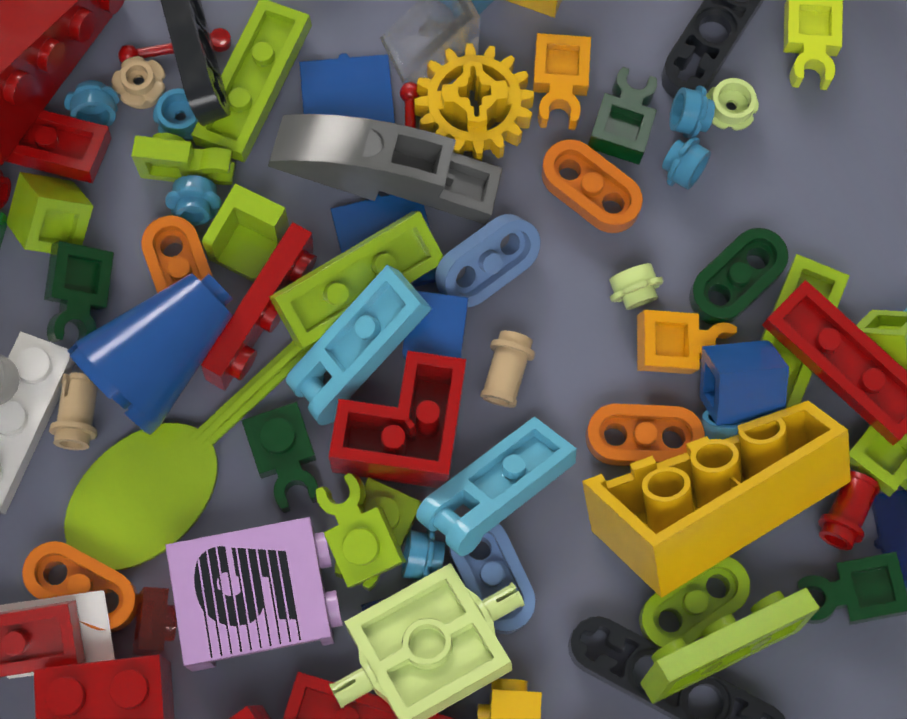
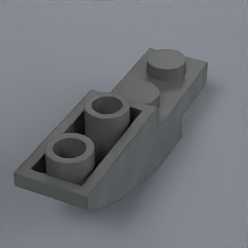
M324 114L283 115L268 163V167L375 201L379 191L484 225L492 216L502 172L501 167L453 152L456 140L396 123Z

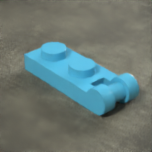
M386 265L291 369L286 378L287 385L296 396L307 399L309 402L308 411L318 424L327 425L334 422L338 399L348 400L432 308L399 270ZM328 371L332 378L324 385V373Z
M534 416L427 496L420 504L416 518L428 530L432 532L439 530L446 536V545L458 555L465 556L477 547L484 534L576 463L577 448ZM464 504L470 511L460 517L454 511Z

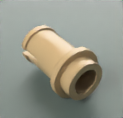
M504 330L500 331L498 339L491 341L490 348L494 351L484 389L480 394L483 400L503 407H516V399L527 361H532L535 357V351L531 349L533 340L530 337L521 333Z
M72 372L70 375L63 374L57 421L50 424L49 432L54 435L53 444L57 447L68 450H86L89 448L90 440L97 437V429L92 424L98 387L84 373Z

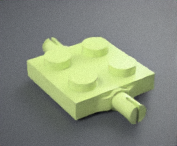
M449 563L344 621L351 638L358 648L361 668L335 683L329 684L338 704L342 709L350 702L374 690L379 697L390 705L397 719H428L513 670L512 663L496 637L494 621L519 607H523L525 605L519 591H517L516 586L511 582L508 586L481 600L475 593L465 587L454 567Z

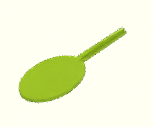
M318 340L305 348L296 347L294 341H292L198 429L182 423H163L151 435L141 429L110 447L86 471L70 498L64 521L66 543L118 571L144 564L166 551V544L176 543L182 539L204 512L216 485L218 458L213 445L276 388Z

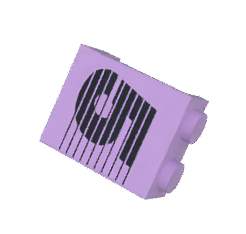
M310 517L166 544L183 664L190 671L216 667L215 661L319 640L322 646L334 644L332 628L343 626L337 591L325 592L321 569L332 567L330 550L324 533L314 532Z

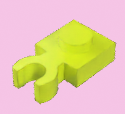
M786 0L784 4L783 52L799 54L789 75L792 87L799 88L804 78V70L812 69L820 75V90L828 89L835 75V64L830 56L837 57L842 48L843 0Z

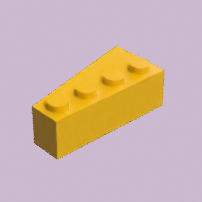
M807 400L738 425V434L732 437L709 439L706 436L687 443V453L656 463L653 456L630 463L631 473L608 481L605 480L603 474L583 480L582 484L591 531L662 598L851 482L849 433L847 428Z

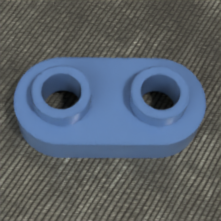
M504 214L496 217L444 255L436 269L435 280L438 290L441 294L468 297V307L482 303L534 263L540 250V236L537 229L530 222L513 214ZM509 234L508 243L503 248H500L502 239ZM466 267L463 277L456 281L460 270Z
M497 524L484 534L481 539L490 548V555L487 558L476 560L469 554L460 556L451 548L450 557L465 587L475 593L481 600L503 589L511 582L516 586L525 605L494 621L495 633L510 634L519 631L529 622L535 609V594L506 531L500 524Z

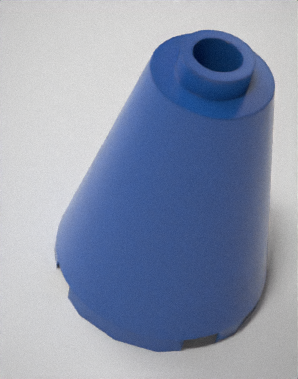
M191 273L77 340L67 352L70 353L69 356L84 374L109 399L112 398L125 410L128 408L124 414L144 432L151 435L160 427L233 315L225 306L233 298L209 273L201 281Z

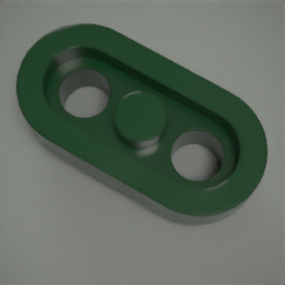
M752 228L741 233L697 275L689 294L690 305L694 313L699 314V318L704 322L713 325L721 322L731 323L736 320L779 279L786 268L788 249L783 239L775 232L765 228ZM751 255L760 257L765 267L761 269L753 268L749 265L747 257ZM713 291L722 293L727 303L721 306L713 304L709 300L708 293Z

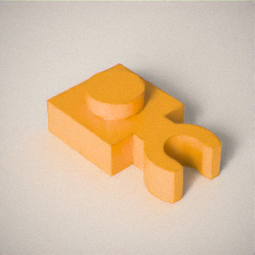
M537 33L533 91L547 93L539 104L538 124L540 128H547L549 113L554 109H562L568 114V130H575L577 128L581 106L575 95L587 96L591 37Z
M644 309L637 315V371L693 374L700 370L702 346L716 345V338H730L737 333V326L721 322L707 330H699V314Z

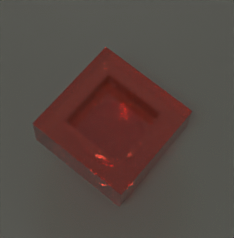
M143 587L139 592L132 655H159L164 651V641L174 642L177 618L175 605H168L169 588Z

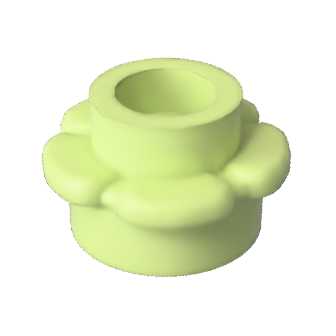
M728 78L721 81L716 87H712L706 94V97L715 103L712 123L720 129L732 127L733 130L739 131L752 124L754 120L753 114L758 111L759 102L755 90L748 82L739 78ZM733 103L736 105V109L730 110L726 104Z
M651 263L624 270L609 279L614 292L610 296V300L619 303L623 301L626 310L649 304L658 299L656 289L663 284V277H656Z

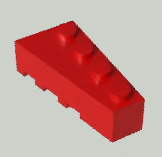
M0 0L1 166L113 15L121 9L125 0Z

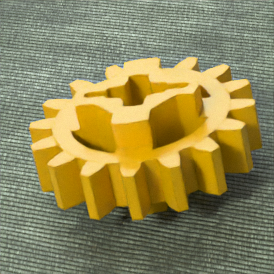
M469 43L465 48V56L458 57L452 49L448 48L445 50V64L443 66L432 60L427 63L428 78H418L417 94L420 97L414 99L415 115L422 117L420 119L421 130L455 139L453 152L461 155L464 154V151L472 152L473 159L482 161L484 151L489 149L498 159L503 157L504 141L515 146L521 143L522 131L520 128H530L532 112L528 109L533 108L534 91L526 89L529 77L527 71L513 74L515 58L512 55L499 62L495 60L494 46L490 45L482 56L476 55L473 44ZM471 90L474 92V99L478 103V117L474 115V106L470 104ZM495 122H501L496 127L488 130Z

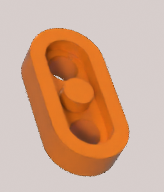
M563 140L555 143L548 149L544 156L541 174L543 183L549 192L603 232H623L636 222L642 207L643 197L639 186L633 179L581 141ZM571 168L577 172L578 177L573 180H567L559 172L562 169ZM607 201H614L620 205L622 210L618 213H609L602 204Z
M170 215L160 217L147 226L142 236L141 246L157 293L191 273L200 281L208 273L213 277L196 229L189 221L179 216ZM177 243L183 246L182 251L176 256L169 257L164 255L165 248L170 244Z
M608 404L599 408L593 414L586 429V444L591 454L600 462L615 466H630V463L653 456L656 463L687 453V443L705 437L700 419L692 411L680 406ZM609 429L619 430L624 436V443L619 446L609 444L605 440L604 432ZM668 431L677 433L682 441L681 447L670 448L666 446L663 442L662 434Z
M58 541L43 543L29 553L23 564L22 577L24 585L38 599L103 590L105 594L116 593L119 598V604L113 612L108 613L111 633L128 626L137 614L139 596L134 584L123 574L66 543ZM57 565H65L67 568L66 579L58 585H51L48 578L51 569ZM81 622V623L87 625V626L90 627V628H93V629H96V630H105V629H102V628H99V627H96V626H93V625H90V624Z

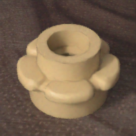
M136 56L122 62L120 71L114 72L111 83L112 88L117 94H120V99L124 104L135 109H148L156 105L158 99L163 95L165 91L163 80L166 75L163 67L155 60L145 61L143 57ZM141 77L144 79V82L140 85L134 83L136 78Z

